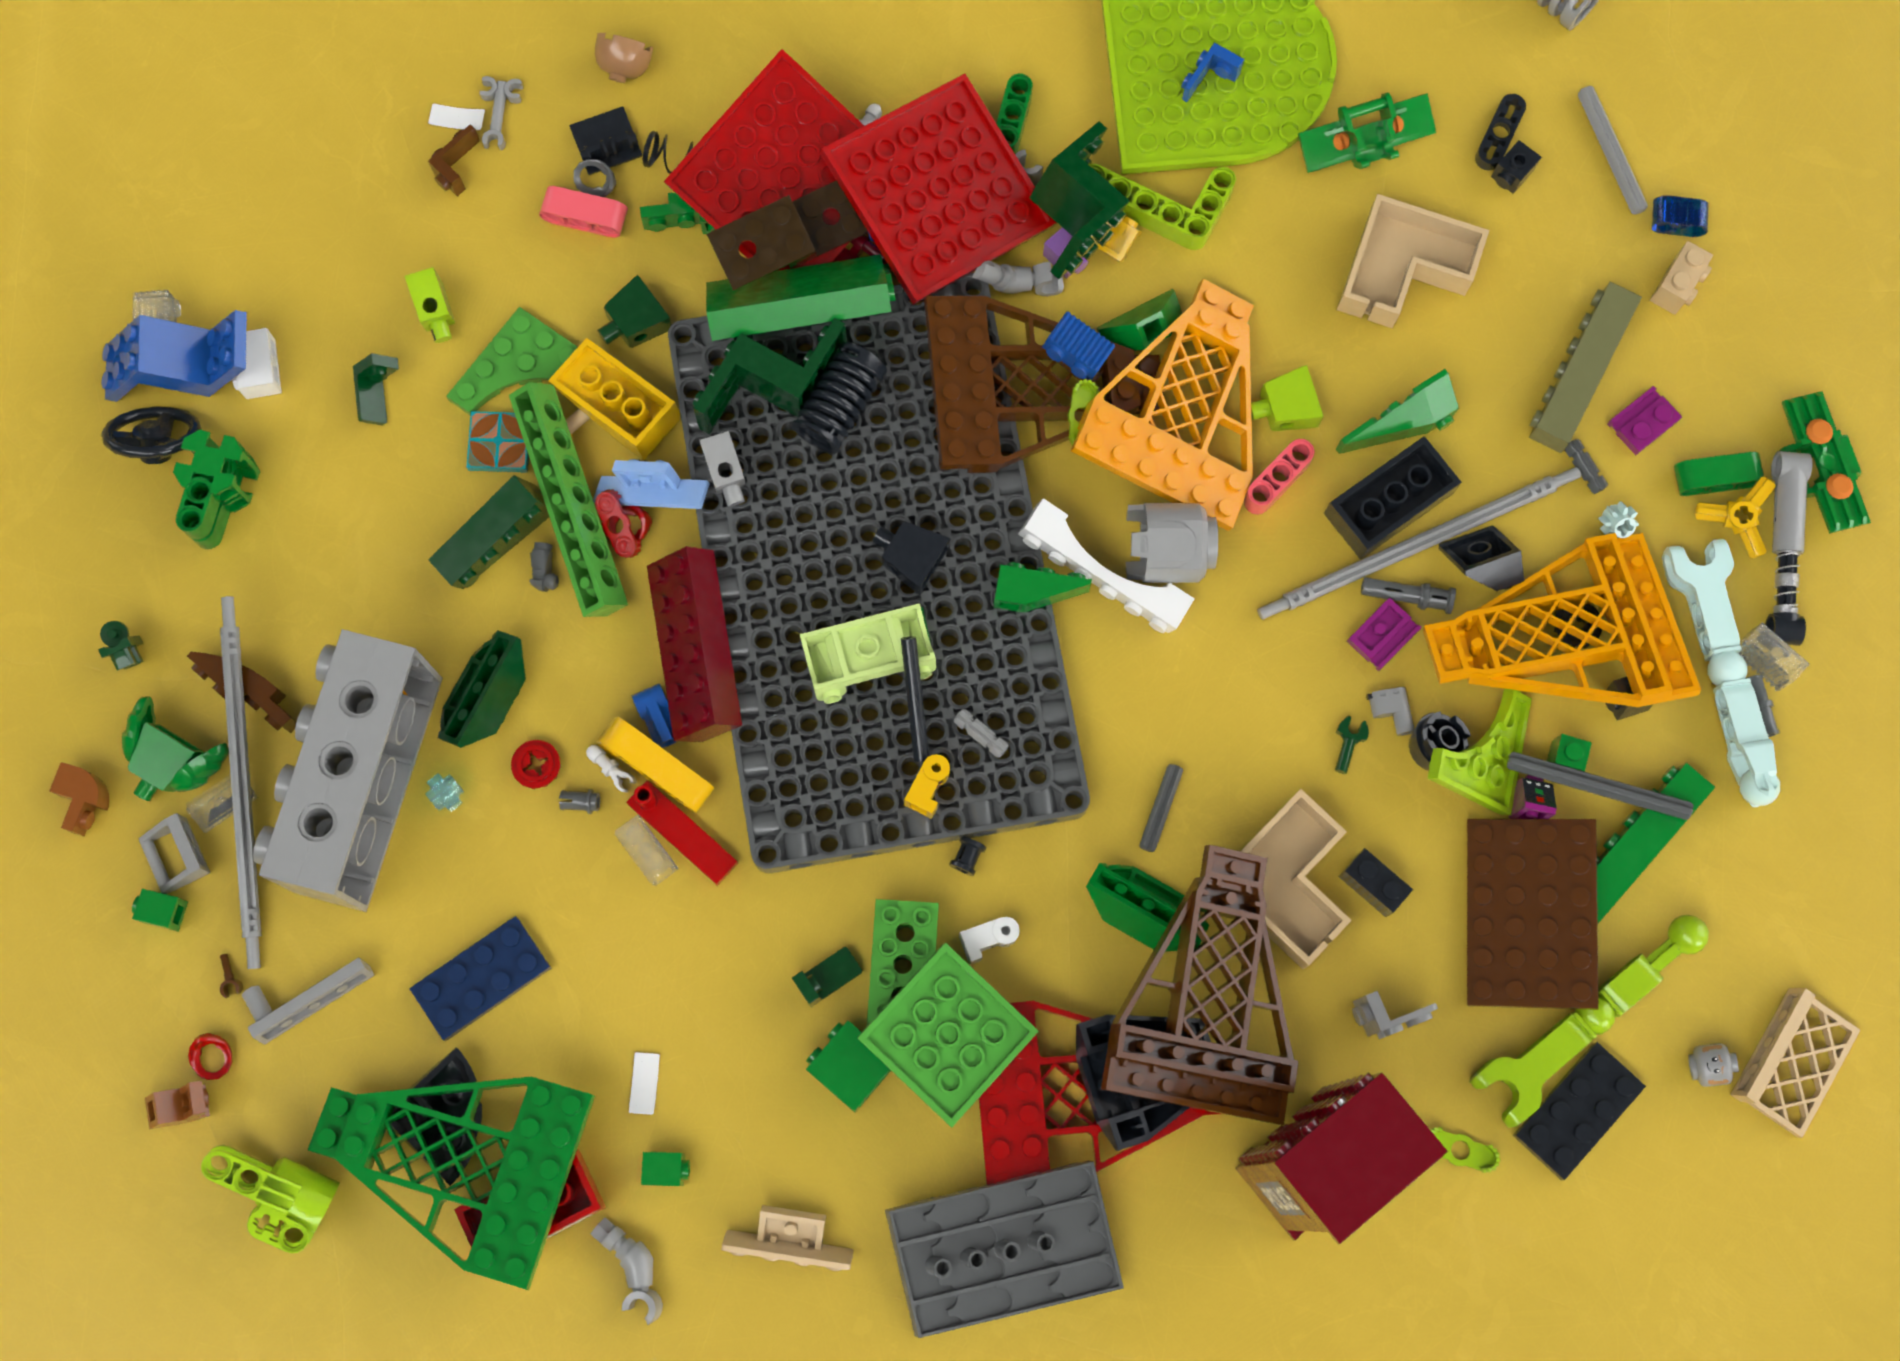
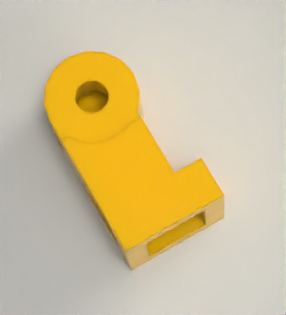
M935 754L926 758L904 799V806L930 819L933 818L938 808V802L932 799L938 787L948 780L950 773L949 762L944 756Z

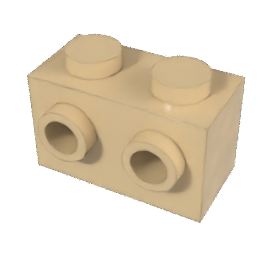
M1687 241L1675 256L1649 301L1674 315L1684 304L1689 306L1698 293V290L1695 289L1698 281L1703 283L1712 269L1708 264L1713 254Z

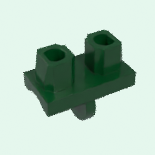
M110 621L103 625L100 632L101 640L109 647L98 649L102 658L111 657L117 671L128 669L144 662L137 649V646L144 644L140 635L129 636L128 627L120 621Z

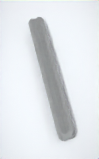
M1584 87L1578 93V97L1628 207L1634 215L1642 213L1646 210L1648 204L1594 87Z

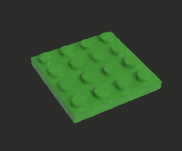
M944 943L860 1033L857 1039L952 1128L1039 1031L947 943Z

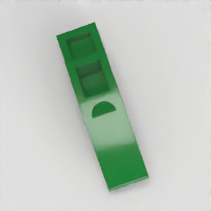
M668 193L669 204L640 207L644 230L659 232L668 227L691 228L696 224H701L703 234H708L715 230L676 193Z

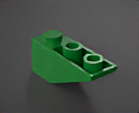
M1010 562L1007 565H1000L994 608L1023 613L1088 593L1092 579H1086L1085 575L1074 572L1067 575L1056 574L1053 569L1044 567L1037 568V570L1026 569L1020 563Z

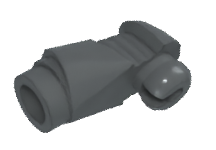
M535 542L534 549L530 552L533 573L532 579L529 582L537 590L547 592L549 589L554 590L558 587L559 578L552 573L553 545L543 542Z

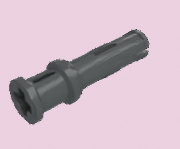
M1364 577L1361 595L1383 599L1390 597L1395 601L1417 604V607L1421 610L1433 608L1444 610L1446 614H1451L1456 588L1450 587L1449 590L1431 587L1429 583L1414 586Z

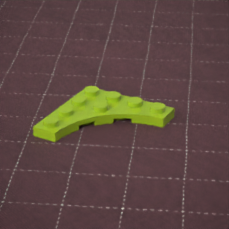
M1504 689L1500 707L1492 725L1476 744L1460 752H1452L1444 748H1433L1427 779L1499 815H1511L1519 772L1509 770L1507 768V760L1511 752L1522 754L1532 698L1517 690Z

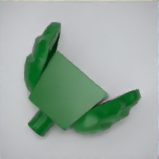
M150 696L141 697L136 702L133 710L128 715L126 729L122 733V749L126 760L129 761L128 770L141 778L133 793L143 800L151 801L157 789L167 792H186L208 783L209 777L221 769L222 763L229 754L227 744H219L204 752L162 725L155 724L154 704Z

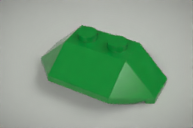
M1099 863L1086 885L1104 922L1153 950L1185 896L1138 868L1127 865ZM1206 920L1201 923V926L1207 932L1210 925ZM1181 925L1165 952L1178 951ZM1197 934L1194 949L1202 942Z

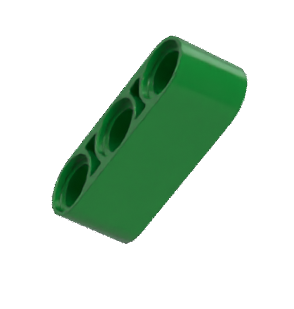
M1020 73L1012 75L1007 82L996 123L1005 139L1011 142L1009 145L1015 154L1019 150L1031 105L1033 88L1032 80L1027 75ZM1016 90H1022V91H1024L1025 93H1023V94H1017V93H1015L1014 91H1016ZM1015 115L1018 119H1009L1007 116Z
M1758 452L1691 459L1674 465L1679 494L1681 496L1752 488L1760 477H1764Z

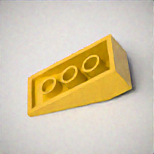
M588 338L579 345L548 380L549 384L554 385L556 390L643 461L681 419V414L675 401Z

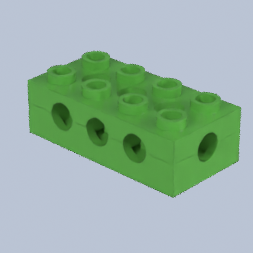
M876 899L867 1026L892 1000L893 994L901 990L936 952L939 903ZM902 928H909L914 932V937L908 942H902L896 937L897 932ZM900 959H907L911 962L912 968L908 973L901 974L894 969L895 963Z

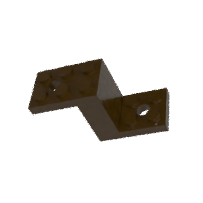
M834 181L794 201L787 195L708 233L707 236L732 289L735 291L787 265L791 269L796 268L869 232L838 182ZM833 208L839 212L840 219L835 225H828L823 221V213L827 209ZM745 241H751L756 245V253L751 258H744L739 253V247Z

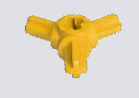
M1760 477L1745 497L1739 496L1736 501H1727L1726 505L1699 502L1695 509V519L1723 523V527L1731 528L1734 535L1739 533L1751 559L1767 553V550L1756 526L1760 525L1758 519L1762 513L1760 507L1774 491L1776 485L1770 479ZM1740 508L1743 509L1745 515H1748V519L1742 521L1743 524L1734 515V513L1741 510Z

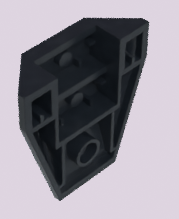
M1107 1014L1076 1024V1060L1095 1121L1114 1149L1119 1151L1148 1141L1190 1107L1101 1090L1111 1024L1116 1015ZM1129 1015L1126 1024L1165 1032L1168 1017ZM1188 1018L1186 1020L1194 1034L1205 1027L1201 1018ZM1182 1030L1181 1036L1187 1037L1184 1031ZM1206 1033L1199 1039L1202 1041L1211 1042L1208 1033Z

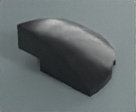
M455 1047L409 1089L477 1082V1079L464 1055ZM473 1091L407 1098V1102L451 1116L463 1117ZM480 1101L474 1115V1122L478 1124L482 1122V1103ZM395 1107L392 1115L403 1109ZM413 1113L418 1126L433 1119ZM407 1115L391 1123L394 1131L399 1136L413 1130ZM443 1122L448 1135L463 1128ZM437 1124L421 1132L428 1147L443 1139ZM473 1131V1133H474V1135H475V1138H476L478 1132ZM467 1133L451 1141L458 1156L473 1148ZM416 1135L405 1141L416 1153L422 1150ZM447 1145L431 1152L437 1167L453 1159ZM426 1156L422 1157V1159L429 1165ZM471 1157L461 1162L464 1169L470 1161ZM456 1165L440 1173L442 1179L449 1186L460 1176Z

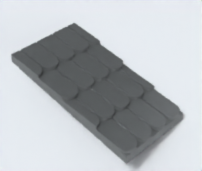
M1093 1161L1076 1162L885 1210L906 1302L912 1320V1327L917 1338L1124 1289Z

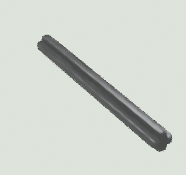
M1511 752L1507 760V768L1509 770L1683 820H1689L1693 812V804L1689 801L1521 753Z

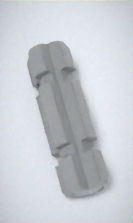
M962 709L955 716L954 723L962 730L965 728L966 733L984 748L989 747V752L997 758L1001 757L1008 749L1007 742L1000 737L996 738V734L978 719L974 720L973 715L966 709Z

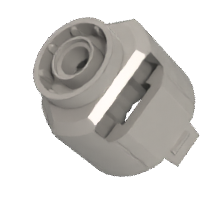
M1144 503L1128 505L1126 521L1140 522V532L1131 533V556L1140 557V561L1126 562L1127 579L1142 580L1143 583H1199L1205 577L1207 569L1216 568L1218 557L1216 517H1207L1206 509L1199 503Z

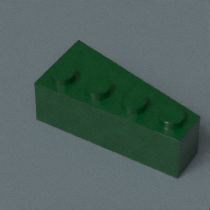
M513 475L428 560L451 586L461 589L470 587L478 580L479 575L549 518L541 490L535 484Z

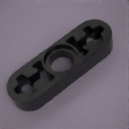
M1508 94L1501 100L1475 155L1476 164L1481 169L1487 171L1494 170L1503 159L1526 110L1525 100L1521 96ZM1513 105L1515 109L1510 119L1505 118L1509 106ZM1497 126L1505 128L1508 136L1505 138L1497 137L1493 132V128ZM1491 145H1493L1496 149L1492 159L1489 160L1486 156Z

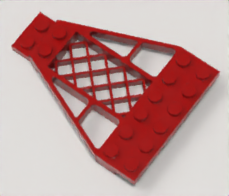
M1037 1001L1010 1003L1035 1028L1036 1010L1080 1023L1093 1019ZM1036 1034L979 1097L986 1185L1034 1172L1050 1170L1048 1138L1050 1136L1090 1134L1092 1137L1095 1169L1098 1172L1202 1116L1221 1113L1190 1107L1148 1141L1134 1145L1101 1162L1098 1134L1103 1131L1099 1125H1096V1121L1092 1123L1078 1111L1088 1099L1085 1086L1075 1079L1080 1070L1078 1068L1071 1076L1058 1065L1077 1063L1076 1055L1041 1057L1038 1051ZM1052 1065L1041 1078L1040 1066ZM1054 1067L1069 1079L1059 1093L1055 1092L1044 1082ZM1071 1082L1086 1093L1076 1108L1061 1097ZM1042 1086L1055 1096L1045 1110ZM1057 1100L1061 1101L1072 1111L1062 1125L1046 1114ZM1075 1114L1089 1125L1064 1128ZM1045 1118L1049 1122H1051L1056 1127V1129H1046Z

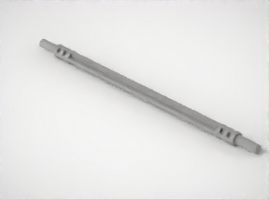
M1574 467L1554 477H1544L1542 480L1526 485L1522 489L1316 581L1307 583L1291 592L1283 594V598L1257 609L1258 615L1261 620H1264L1286 609L1291 611L1320 596L1530 502L1537 501L1548 494H1552L1557 491L1558 487L1581 478V472L1577 467Z
M226 596L221 597L223 627L220 628L240 916L242 938H245L247 968L256 969L261 968L259 937L262 936L257 867L253 860L255 840L240 630L236 626L234 597Z

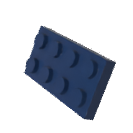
M515 916L409 989L442 1040L447 1041L552 968L519 918Z

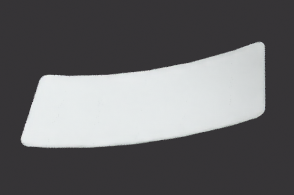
M434 103L432 104L428 123L454 129H465L471 124L476 130H480L485 110L457 108Z
M639 1052L634 1054L629 1113L654 1114L659 1054Z

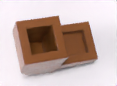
M60 763L49 791L60 797L72 800L61 828L71 833L85 836L86 831L94 823L95 808L108 810V789L104 782L94 774L70 764Z
M202 1081L189 1082L178 1089L153 1092L145 1097L149 1130L179 1125L210 1116L209 1095L206 1085H202Z

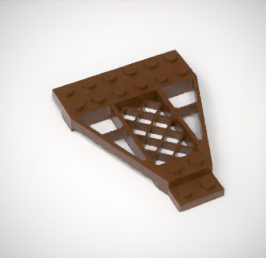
M926 296L924 304L940 469H967V473L997 472L1005 466L1069 440V430L1047 439L1044 421H1068L1067 414L1071 404L1069 406H1062L1053 397L1061 390L1071 398L1073 389L1066 383L1072 376L1079 381L1084 379L1076 377L1071 372V368L1060 361L1058 363L1070 373L1062 381L1051 371L1052 367L1057 363L1053 360L1048 367L1039 360L1052 359L1047 355L1046 350L1042 348L1043 345L1036 343L1034 327L1052 332L1058 322L987 296ZM986 309L1025 323L1027 345H992L989 341ZM1114 343L1115 348L1099 369L1098 374L1092 379V382H1096L1102 376L1103 388H1105L1138 356L1135 355L1133 349ZM1146 355L1135 368L1155 378L1160 366L1159 355ZM1010 360L1025 361L1019 367H1017ZM999 363L1012 372V375L1006 381L993 371ZM1028 363L1041 372L1035 381L1022 371ZM1044 376L1057 386L1051 394H1048L1038 385ZM1124 376L1104 395V400L1132 415L1140 414L1150 389ZM1015 377L1028 386L1022 395L1009 385ZM994 383L999 386L996 392L994 390ZM1031 390L1044 400L1039 407H1034L1025 399ZM1004 391L1015 402L1011 407H1005L995 398ZM1156 403L1154 411L1160 409L1158 403ZM1078 409L1075 411L1076 421L1081 420L1085 410ZM1035 421L1038 443L1008 456H1003L1000 448L998 422Z
M1214 845L1204 846L1200 877L1194 878L1111 1024L1101 1090L1276 1125H1284L1288 1093H1294L1298 1060H1294L1265 922L1267 906L1263 887L1268 858ZM1204 912V914L1199 917V913ZM1211 916L1219 931L1209 938L1201 923ZM1221 916L1234 920L1226 925ZM1239 923L1246 932L1245 940L1240 944L1237 943L1230 932ZM1181 925L1173 981L1167 982L1153 979L1151 976ZM1197 934L1203 943L1194 949ZM1224 936L1232 950L1221 957L1213 942ZM1206 948L1215 962L1204 970L1196 955ZM1234 955L1237 956L1242 964L1241 971L1233 976L1225 963ZM1259 956L1270 1004L1253 1000ZM1193 966L1198 975L1190 980L1191 967ZM1219 967L1227 982L1216 989L1208 975ZM1202 980L1210 994L1199 1002L1191 987ZM1146 984L1166 988L1171 993L1165 1032L1126 1024V1020ZM1231 986L1237 995L1236 1003L1229 1008L1220 994ZM1188 998L1193 1007L1185 1013L1186 1000ZM1214 999L1222 1014L1212 1021L1203 1007ZM1252 1007L1272 1012L1280 1057L1246 1050ZM1197 1012L1205 1027L1194 1034L1186 1020ZM1227 1019L1232 1027V1034L1224 1040L1216 1026ZM1182 1030L1184 1031L1187 1037L1181 1036ZM1210 1032L1216 1043L1199 1039Z

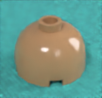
M597 33L595 58L601 70L609 73L608 79L625 83L626 78L635 79L645 73L651 61L653 47L650 46L644 50L645 43L618 35H613L612 40L605 39L606 33Z

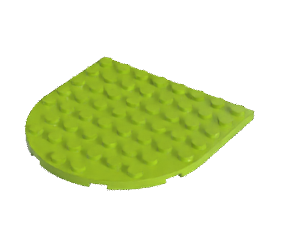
M1101 0L1121 174L1234 166L1267 159L1279 154L1299 141L1298 133L1310 130L1320 118L1327 105L1336 76V46L1329 22L1326 17L1323 18L1321 12L1314 4L1315 0ZM1214 42L1244 59L1241 73L1235 82L1221 78L1212 69H1209L1188 102L1182 100L1184 89L1181 86L1189 72L1194 74L1198 68L1196 63L1204 50L1208 52Z

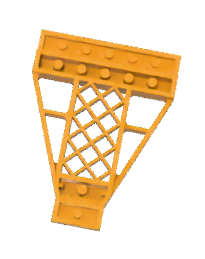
M1205 279L1201 280L1190 307L1087 404L1077 428L1079 431L1071 452L1172 503H1199L1206 509L1207 517H1216L1219 527L1227 531L1233 529L1253 477L1250 328L1247 322L1254 305ZM1173 332L1155 378L1135 368L1169 333ZM1192 340L1197 354L1187 356L1182 343ZM1203 344L1212 349L1205 351ZM1177 353L1179 360L1174 361V358ZM1217 353L1223 367L1213 370L1208 356ZM1200 359L1205 373L1196 376L1190 362ZM1182 365L1187 379L1177 381L1172 367ZM1238 369L1240 381V422L1228 417L1223 412ZM1224 373L1219 385L1216 375ZM1124 376L1150 389L1139 418L1104 400V395ZM1167 378L1170 384L1164 386V383ZM1208 378L1213 392L1204 395L1198 381ZM1190 384L1196 398L1185 400L1180 386ZM1172 389L1177 404L1168 406L1162 392ZM1215 397L1211 409H1209L1206 400ZM1156 403H1158L1160 409L1154 411ZM1198 403L1203 417L1194 420L1188 406ZM1180 408L1186 423L1176 426L1170 411ZM1162 414L1168 429L1161 430L1157 428L1152 417ZM1205 422L1200 435L1196 425ZM1217 423L1241 435V470L1208 453V446ZM1188 428L1194 442L1188 444L1182 441L1178 431Z
M1616 533L1586 538L1584 544L1480 608L1467 611L1454 620L1424 625L1423 629L1439 684L1467 679L1468 684L1632 707H1642L1698 696L1701 692V687L1643 533L1630 535L1627 538H1617ZM1579 558H1584L1594 586L1556 593L1551 576ZM1540 582L1544 583L1547 596L1508 603ZM1594 603L1603 609L1597 617L1583 610L1585 604ZM1564 609L1573 615L1567 623L1553 616L1555 610ZM1534 615L1543 621L1538 628H1535L1523 622L1525 616ZM1577 617L1593 624L1587 633L1572 625ZM1504 621L1513 627L1508 634H1505L1493 628L1494 624ZM1547 622L1562 630L1557 639L1542 632ZM1597 627L1612 634L1608 643L1592 636ZM1517 629L1532 636L1527 645L1512 638ZM1566 633L1582 640L1577 649L1562 642ZM1492 637L1502 642L1497 651ZM1536 639L1552 646L1547 655L1531 648ZM1586 643L1596 647L1592 649L1582 650ZM1506 645L1522 652L1516 661L1501 654ZM1556 649L1566 653L1552 656ZM1526 655L1535 659L1522 662ZM1613 660L1620 661L1623 664L1633 694L1589 688L1582 667ZM1569 669L1574 671L1579 687L1522 678Z

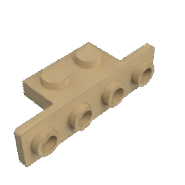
M762 1205L760 1211L758 1234L727 1230L721 1249L736 1256L753 1255L768 1261L785 1260L800 1266H823L832 1271L850 1270L854 1252L850 1248L822 1244L826 1215Z

